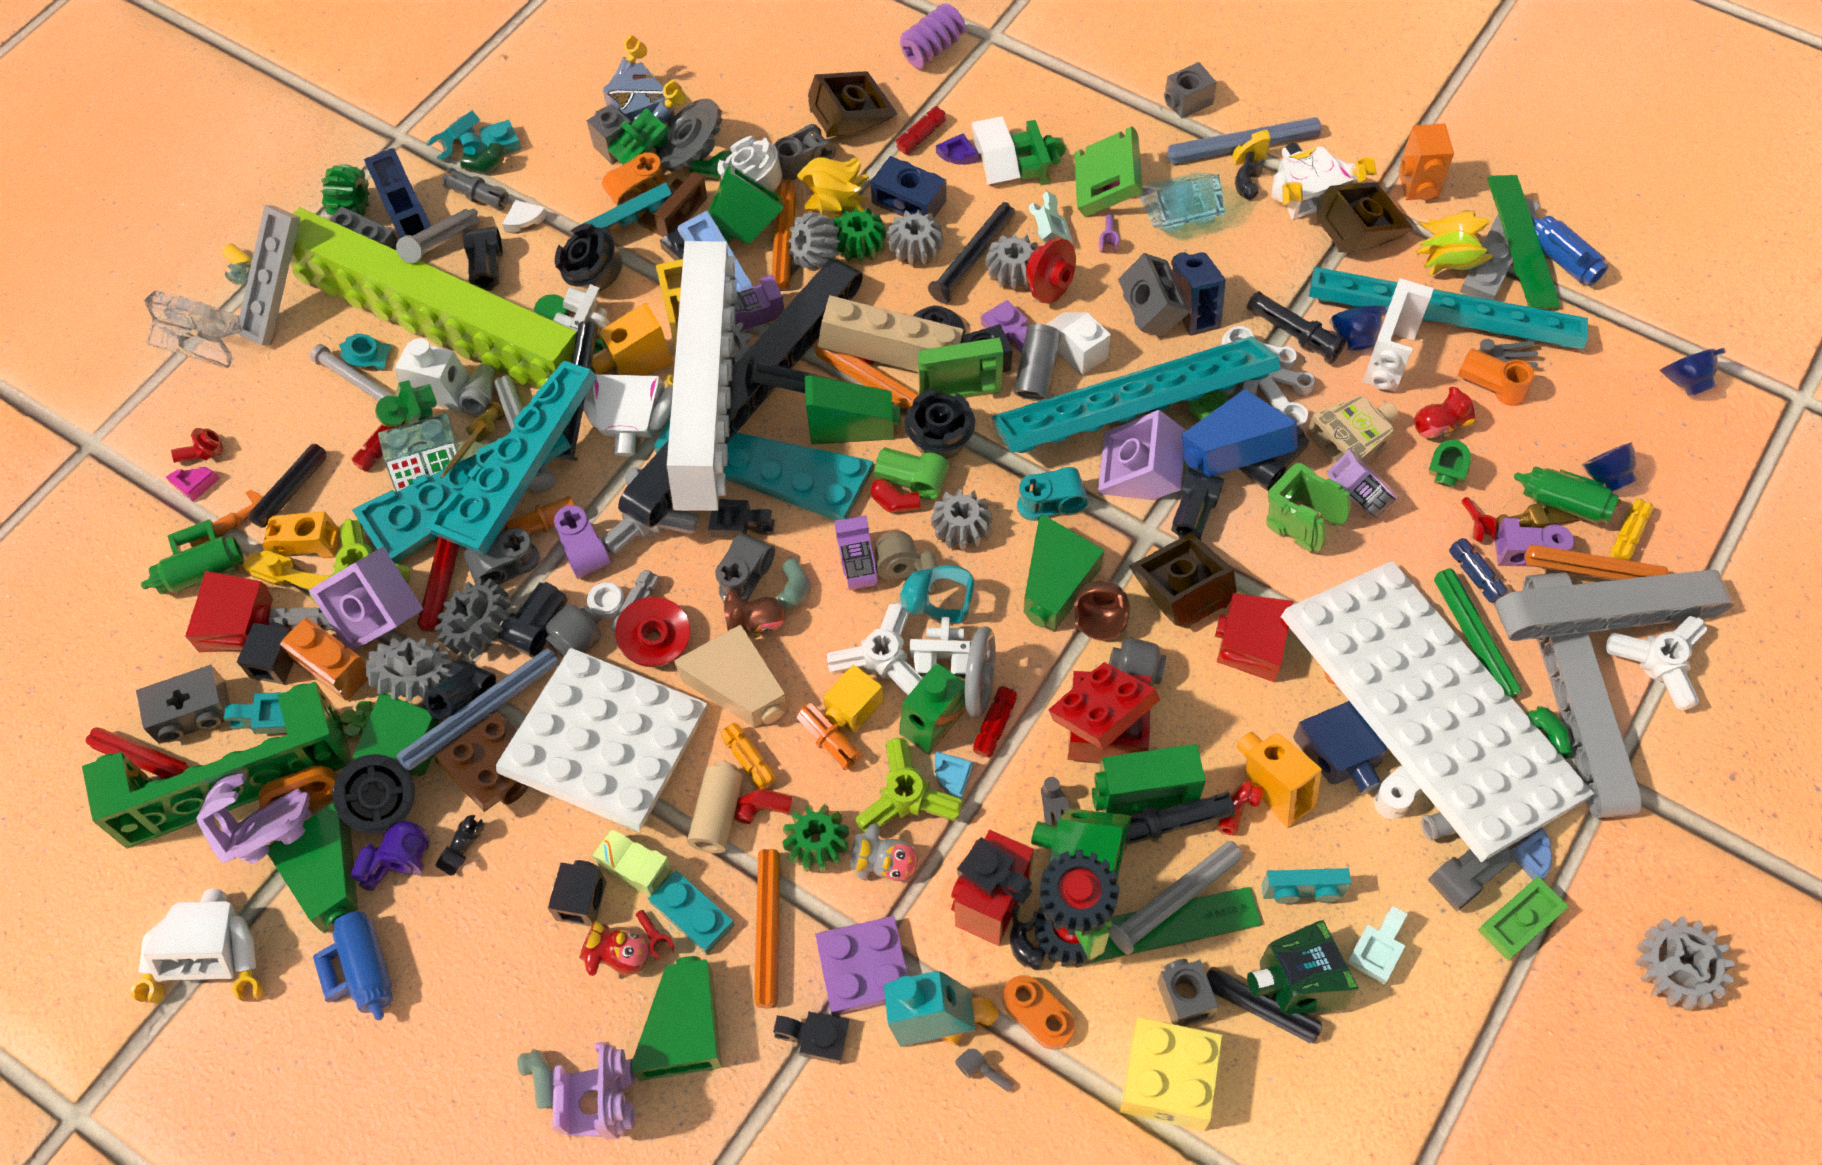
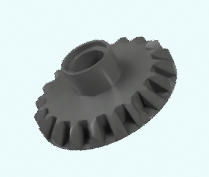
M704 98L690 103L667 125L670 130L666 134L668 140L661 148L656 150V155L659 157L661 166L670 172L675 170L681 171L685 166L690 167L694 160H703L712 152L715 146L714 136L719 133V125L723 120L721 117L722 110L713 100Z

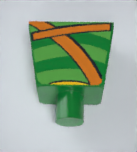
M940 664L933 665L903 702L899 734L930 755L966 711L965 682ZM922 720L925 727L919 725L918 722Z

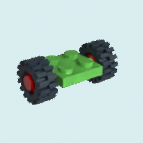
M1076 850L1075 855L1071 856L1068 851L1061 853L1060 859L1056 860L1054 858L1050 861L1049 868L1045 869L1042 874L1039 890L1040 907L1037 911L1035 922V938L1039 942V948L1048 954V960L1053 963L1055 960L1060 961L1062 967L1068 968V964H1074L1075 968L1082 967L1084 962L1088 961L1089 964L1095 960V957L1103 954L1110 933L1109 929L1112 926L1110 919L1113 917L1119 896V885L1116 883L1118 877L1115 871L1110 872V864L1105 859L1102 862L1098 861V854L1093 852L1090 853V856L1083 855V850Z

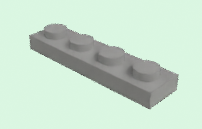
M1525 198L1531 217H1534L1540 203ZM1497 215L1482 247L1487 249L1485 254H1492L1493 257L1484 264L1470 269L1460 293L1490 300L1495 299L1513 262L1499 215Z
M264 205L236 330L237 334L262 346L271 345L301 218L274 205Z

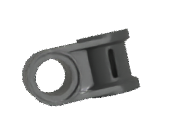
M816 124L807 125L795 133L778 139L774 144L778 151L782 179L785 180L799 178L797 175L811 160L821 157L832 160L836 154L835 145L831 141L824 139L821 129Z
M513 528L498 535L485 556L467 549L464 553V558L474 583H476L478 578H482L485 582L488 579H492L500 586L510 579L535 569L539 564L540 555L537 548L532 545L529 534L521 528ZM513 538L517 540V545L514 544L512 540ZM521 557H524L526 561L525 564L521 561Z
M744 533L736 535L728 552L715 571L716 580L720 584L719 595L722 601H725L726 595L733 589L740 598L746 601L750 598L760 579L767 573L775 556V547Z

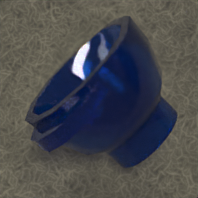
M1363 306L1345 310L1333 315L1329 323L1338 336L1343 335L1347 338L1346 342L1349 351L1367 349L1376 344L1375 335L1380 329L1382 315L1388 311L1387 306Z
M1725 347L1717 350L1712 348L1690 355L1663 367L1659 371L1677 386L1685 388L1687 396L1704 392L1717 386L1714 376L1718 370V356L1726 353Z
M1632 441L1581 464L1585 472L1592 479L1605 484L1607 488L1611 489V492L1637 480L1633 472L1637 461L1636 450Z

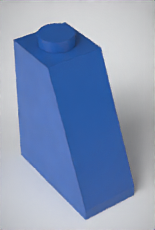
M1246 389L1181 434L1182 454L1185 462L1191 468H1197L1208 477L1287 454L1298 448L1297 422Z

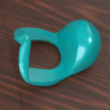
M942 565L931 569L915 571L907 578L901 589L900 603L907 612L913 615H920L924 612L942 621V617H950V623H961L966 620L970 611L969 604L972 601L975 585L974 577L968 570L954 565ZM945 578L967 586L963 608L943 609L932 605L929 601L931 585L938 579Z

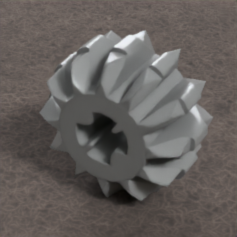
M905 210L903 218L894 216V221L887 231L891 254H895L899 262L908 260L911 266L915 261H920L925 265L927 258L936 259L938 250L943 245L940 221H934L932 213L922 216L920 210L916 214H910Z
M810 212L809 214L804 213L802 217H796L795 226L790 227L792 235L791 239L788 240L791 243L789 254L794 256V263L808 270L821 269L829 259L838 255L836 247L840 243L837 240L839 228L834 226L833 218L821 215L820 213Z
M1015 232L1011 238L1001 235L998 242H991L988 256H986L987 270H989L990 279L998 280L1000 288L1006 284H1009L1013 291L1018 284L1027 288L1029 283L1026 279V266L1031 254L1038 248V243H1030L1028 235L1020 239L1016 236Z
M959 487L956 496L945 492L943 501H935L931 516V526L935 529L937 540L946 539L948 549L957 543L960 544V548L964 552L967 543L978 547L981 537H988L990 533L989 525L992 523V513L988 510L986 498L977 500L975 490L969 495H963V491Z

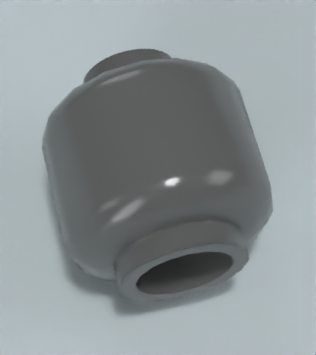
M568 604L546 624L548 636L545 640L563 658L570 648L586 654L601 638V631L596 625L600 618L587 605L579 609L575 605Z
M1126 638L1120 648H1112L1109 664L1127 674L1151 676V686L1153 687L1154 684L1159 685L1161 683L1166 664V655L1161 654V649L1156 643Z

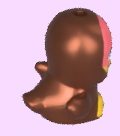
M734 589L726 595L724 614L728 631L741 624L744 630L759 636L762 632L779 629L786 620L783 604L774 597H761L748 602L740 598Z

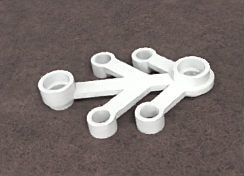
M1235 326L1223 335L1221 345L1250 336L1254 337V335L1247 327ZM1262 343L1279 357L1281 370L1269 373L1268 377L1261 380H1246L1242 391L1246 389L1255 395L1259 385L1275 409L1296 421L1297 426L1304 429L1308 419L1307 409L1300 403L1288 402L1274 381L1291 385L1293 391L1298 395H1308L1312 392L1315 379L1308 372L1298 373L1289 370L1294 366L1297 357L1296 351L1288 346L1277 347ZM1281 356H1286L1290 358V360H1284L1281 358ZM1304 381L1308 385L1304 386L1299 384L1298 382ZM1236 386L1223 392L1226 395H1230L1235 391Z

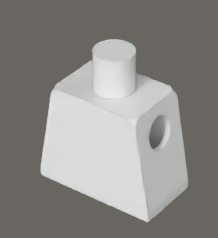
M417 338L408 342L395 367L398 383L409 380L412 388L430 384L437 401L436 406L462 412L458 403V392L470 378V375L457 355L451 350L429 345L428 341L423 338Z

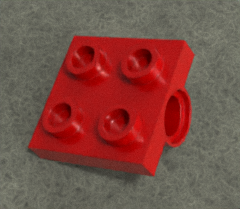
M1103 662L1050 707L1048 711L1054 722L1104 750L1159 702L1160 698L1156 689Z

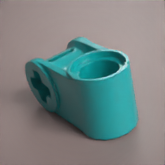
M1064 467L1056 471L1025 476L1019 485V494L1021 496L1017 502V511L1024 519L1030 521H1037L1042 514L1047 517L1078 513L1089 504L1079 470L1074 467ZM1033 484L1032 491H1029L1030 485ZM1036 504H1039L1038 511H1035Z

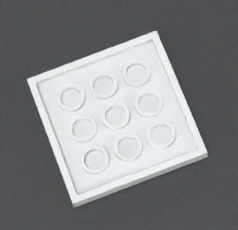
M570 648L497 762L496 772L640 832L707 712V703Z

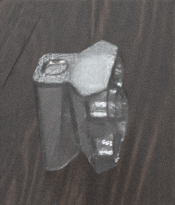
M158 290L153 291L143 300L152 317L146 338L149 346L223 368L231 366L232 354L221 338L242 332L238 315L203 302Z

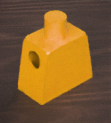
M647 302L601 330L599 334L605 349L593 354L591 366L598 375L615 368L619 375L644 376L674 364L662 327Z
M1249 732L1239 740L1236 748L1247 758L1246 781H1252L1251 784L1263 787L1262 800L1287 828L1317 807L1322 769L1280 733H1274L1262 741L1254 732Z

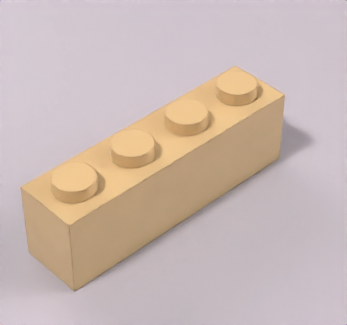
M829 295L821 324L818 347L918 372V353L921 350L960 344L963 329Z

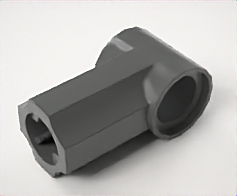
M1507 847L1481 863L1472 850L1469 849L1458 859L1453 857L1444 863L1428 878V881L1457 912L1472 901L1484 889L1483 886L1507 868L1513 862V859Z

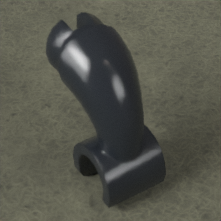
M1252 151L1247 153L1245 163L1240 167L1235 177L1236 191L1247 200L1254 199L1259 193V185L1253 183L1251 177L1261 175L1264 166V159L1257 164L1252 163L1255 155Z
M469 815L460 822L450 847L446 846L435 863L438 869L450 876H454L458 868L463 865L466 856L463 855L464 852L480 836L484 829L482 819L479 822L474 820L476 815Z
M1018 905L1015 907L1012 917L1013 925L1010 933L1011 950L1021 965L1024 967L1028 966L1033 970H1039L1045 957V951L1041 948L1033 947V944L1026 937V932L1032 930L1035 926L1037 913L1034 911L1030 922L1022 923L1017 919L1021 906Z

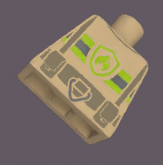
M1357 396L1314 413L1307 435L1333 464L1351 449L1369 465L1389 446L1394 433V428L1391 424L1399 419V414L1395 406L1389 402L1375 408L1366 397Z

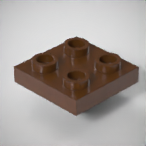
M498 711L434 753L435 762L483 812H486L499 801L504 805L512 804L522 797L529 787L496 772L497 762L517 732Z

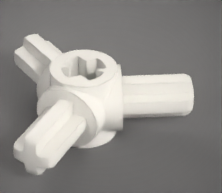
M901 603L890 604L880 629L873 630L865 640H861L860 647L829 652L827 654L830 673L846 672L854 664L859 669L866 668L867 674L872 673L884 679L890 677L909 695L922 680V677L906 662L907 654L902 650L904 640L901 634L909 612L902 607Z
M1689 616L1673 632H1664L1658 637L1650 635L1646 640L1618 633H1611L1606 642L1607 653L1640 662V668L1649 677L1658 682L1665 683L1677 709L1687 710L1699 703L1698 696L1686 673L1691 668L1687 661L1692 656L1691 647L1707 631V627L1703 624V619Z

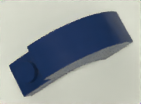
M395 148L365 158L364 162L399 238L406 235L413 236L431 227Z

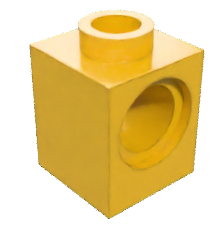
M854 664L823 696L825 716L833 724H839L841 729L845 727L853 734L884 702L882 686Z

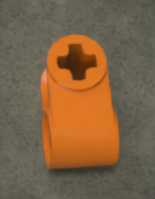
M647 152L639 154L633 160L609 171L603 177L602 187L616 206H619L665 182L667 183L665 175L660 172L661 161L659 157L654 153Z

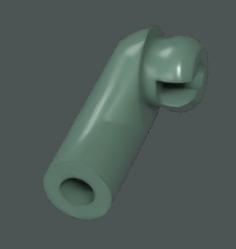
M797 558L789 559L782 565L789 581L784 587V591L778 595V600L786 610H792L795 605L799 606L802 604L811 588L810 581Z
M532 1049L531 1053H521L517 1059L518 1071L522 1076L533 1074L537 1109L552 1107L555 1086H553V1070L542 1051Z

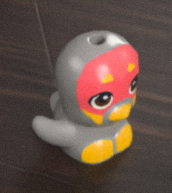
M876 823L871 824L864 833L856 835L850 864L851 869L855 870L859 879L866 880L870 872H874L878 876L893 881H904L909 879L915 872L918 856L915 848L909 842L897 839L880 840V826Z

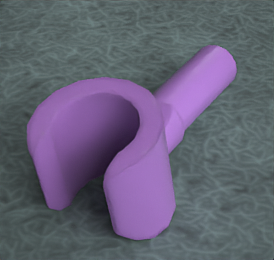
M1111 214L1106 216L1105 231L1101 233L1099 238L1100 251H1103V244L1106 242L1114 244V252L1118 250L1119 235L1113 231L1114 216Z

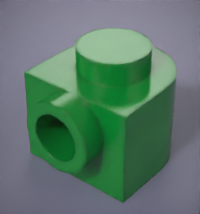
M1447 440L1438 445L1429 466V474L1435 476L1434 482L1455 488L1457 482L1465 484L1471 466L1469 448L1458 440Z

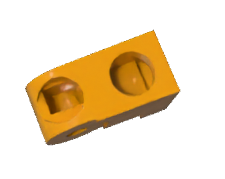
M325 511L272 516L268 520L262 547L264 550L282 556H290L294 553H317L321 558L335 557L340 528Z

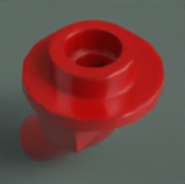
M195 428L191 432L193 446L171 449L173 463L199 458L207 461L211 456H219L223 452L220 436L208 428Z

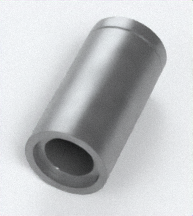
M1030 324L1027 326L1014 388L1015 395L1033 401L1048 399L1061 331L1057 328L1044 324Z

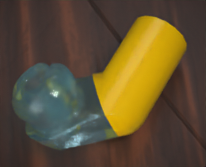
M227 244L222 250V255L232 264L227 266L231 270L230 272L225 271V277L235 285L243 284L248 281L252 259L235 244Z

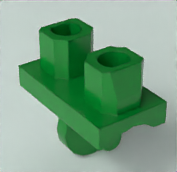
M646 108L631 125L626 121L620 125L625 131L607 150L624 165L639 154L650 152L653 148H661L667 142L668 137L666 134L670 130Z
M1036 119L1026 121V131L1011 134L1016 156L1027 153L1030 155L1018 158L1021 178L1038 177L1040 185L1050 184L1047 170L1050 168L1051 162L1053 165L1061 162L1060 158L1066 152V145L1061 138L1052 137V135H1046L1042 138Z
M407 380L398 383L395 396H385L378 401L375 414L378 421L388 427H396L404 422V433L415 431L419 420L432 417V408L436 407L437 401L430 384L412 388L410 381Z

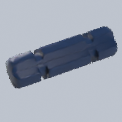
M1461 538L1454 542L1449 549V553L1457 562L1461 561L1463 563L1460 565L1461 568L1479 589H1484L1482 594L1487 600L1495 603L1498 599L1505 596L1508 588L1500 579L1495 580V572L1478 552L1473 553L1475 548L1466 538Z

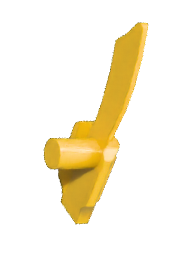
M268 550L255 554L250 553L242 565V568L256 579L274 585H284L286 582H289L307 590L320 584L330 576L294 570V565L290 558Z

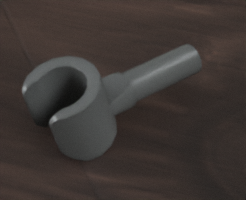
M967 1049L955 1061L959 1070L969 1079L976 1072L980 1071L1007 1092L1010 1091L1014 1084L991 1068L992 1066L987 1064L986 1059L977 1049Z

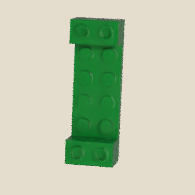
M316 681L309 684H298L289 691L277 695L287 735L266 739L261 745L245 751L230 752L222 759L206 765L192 766L182 774L166 780L153 781L122 752L100 756L96 761L82 766L92 821L128 849L198 823L197 816L202 809L208 792L219 780L226 776L241 773L246 775L245 782L232 790V792L236 791L239 796L234 803L225 807L230 811L259 800L260 789L273 780L312 766H325L334 772L343 769L353 759L340 713Z

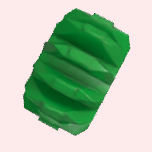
M340 164V166L333 165L332 168L326 170L325 178L321 180L323 189L320 192L323 193L322 205L326 206L327 215L333 216L341 206L361 216L365 215V207L369 206L368 196L370 193L368 192L369 181L365 179L366 175L363 170L346 164Z
M855 206L853 212L850 213L843 210L841 217L834 218V226L839 228L837 240L840 241L836 249L838 255H844L847 262L857 258L861 263L864 257L874 260L876 252L883 251L886 228L882 223L880 214L872 215L870 208L862 212Z
M807 804L805 809L806 815L803 816L793 811L791 816L794 824H784L783 831L787 838L782 841L785 851L791 852L789 855L791 863L796 864L803 861L804 871H810L813 864L816 863L819 870L825 872L827 860L839 865L841 859L838 852L848 851L849 844L845 838L849 836V828L847 825L841 824L842 815L839 812L829 815V808L825 804L820 807L818 812H814L812 805ZM820 834L821 841L812 842L811 836Z

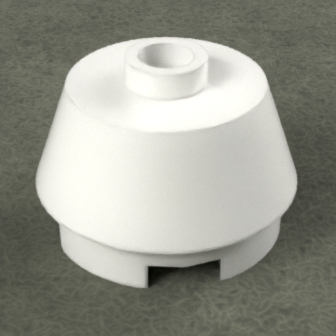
M753 136L739 140L730 147L733 153L726 161L719 160L718 172L721 175V180L729 164L771 191H774L782 180V170L777 148L769 143L765 137L763 140L758 141Z

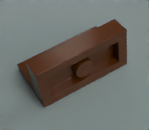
M693 171L684 182L676 178L669 186L672 195L666 199L665 203L656 212L650 213L649 209H647L639 218L638 224L661 237H665L678 228L680 224L688 221L708 199L704 176Z

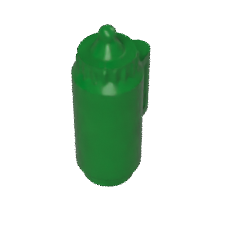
M1533 467L1532 472L1524 474L1518 472L1514 474V479L1519 481L1525 488L1523 494L1532 498L1534 502L1594 523H1598L1599 520L1608 523L1619 498L1618 495L1610 493L1611 489L1603 487V483L1562 469L1557 471L1551 468Z
M211 519L167 535L173 555L161 559L158 564L150 566L148 569L150 576L147 580L141 582V587L143 589L155 588L162 595L169 592L177 593L202 583L205 571L226 574L238 569L237 565L245 562L244 555L235 537L231 536L226 539L224 536L218 537ZM209 535L210 541L181 551V545Z

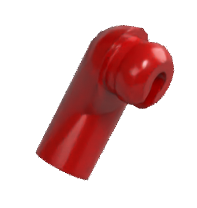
M880 478L873 482L870 490L871 496L885 511L895 513L921 509L919 492L900 494L886 479Z
M1252 781L1241 782L1231 793L1230 797L1233 802L1235 816L1219 820L1217 828L1221 833L1226 835L1237 834L1245 804L1248 803L1254 807L1260 805L1264 793L1262 786L1251 784Z
M764 788L756 789L738 798L734 817L739 823L751 824L755 820V813L764 809L787 815L791 807L792 795Z

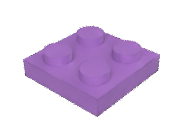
M894 916L815 933L832 1016L885 1005L884 985L902 976H908Z

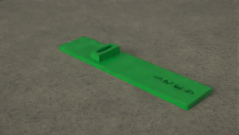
M1489 175L1487 181L1515 264L1513 267L1516 276H1519L1528 307L1543 310L1559 309L1561 305L1536 230L1534 229L1518 175Z
M1250 886L1191 899L1133 945L1134 951L1131 954L1261 926ZM1138 911L1113 916L1110 919L1112 925L1120 926ZM1109 934L1104 953L1095 957V960L1090 963L1127 956L1128 954H1125L1116 946Z

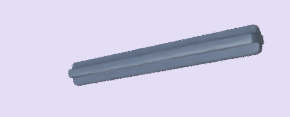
M1312 117L1172 144L1167 148V157L1171 164L1233 153L1239 144L1242 147L1246 142L1253 139L1252 134L1262 130H1268L1269 145L1316 137L1320 135L1321 123L1319 118Z
M549 648L540 652L397 754L399 763L407 771L418 766L559 664L557 656Z

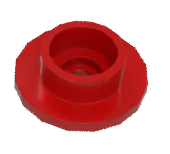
M1056 237L1049 240L1044 246L1038 247L1031 254L1026 266V279L1032 296L1038 302L1050 304L1057 301L1071 284L1076 268V253L1074 246L1069 240Z

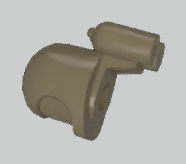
M901 530L886 532L876 543L875 552L879 559L876 569L878 576L882 579L900 580L909 577L915 571L938 567L935 554L925 550L919 555L913 538ZM935 582L931 585L929 594L936 590Z

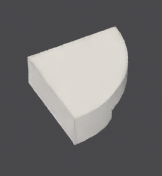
M515 200L502 223L504 231L512 233L521 232V228L528 227L534 223L535 226L540 224L547 216L545 207Z

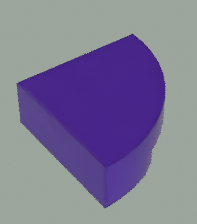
M963 133L936 145V154L947 162L958 165L979 162V153Z

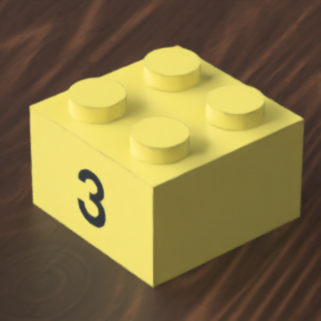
M1137 1017L1132 1032L1119 1113L1204 1131L1211 1120L1222 1035Z

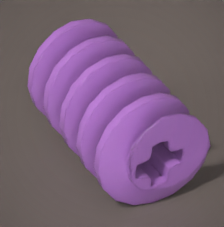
M943 3L937 6L936 10L929 12L926 17L921 18L918 23L913 24L910 29L901 34L900 46L907 61L914 68L922 69L925 62H931L934 56L942 53V49H948L951 43H956L960 38L959 34L966 33L964 19L960 12L950 4Z

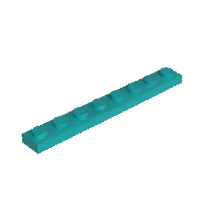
M1314 267L1308 297L1317 298L1324 302L1333 301L1349 304L1356 308H1370L1387 312L1398 282ZM1437 289L1433 290L1422 319L1424 321L1453 324L1461 328L1469 327L1485 330L1493 334L1522 337L1529 341L1538 340L1554 343L1561 347L1584 349L1588 340V318Z

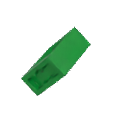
M1197 744L1102 757L1100 771L1094 773L1095 787L1092 788L1095 811L1129 816L1143 812L1144 807L1148 806L1159 810L1200 799L1206 778Z

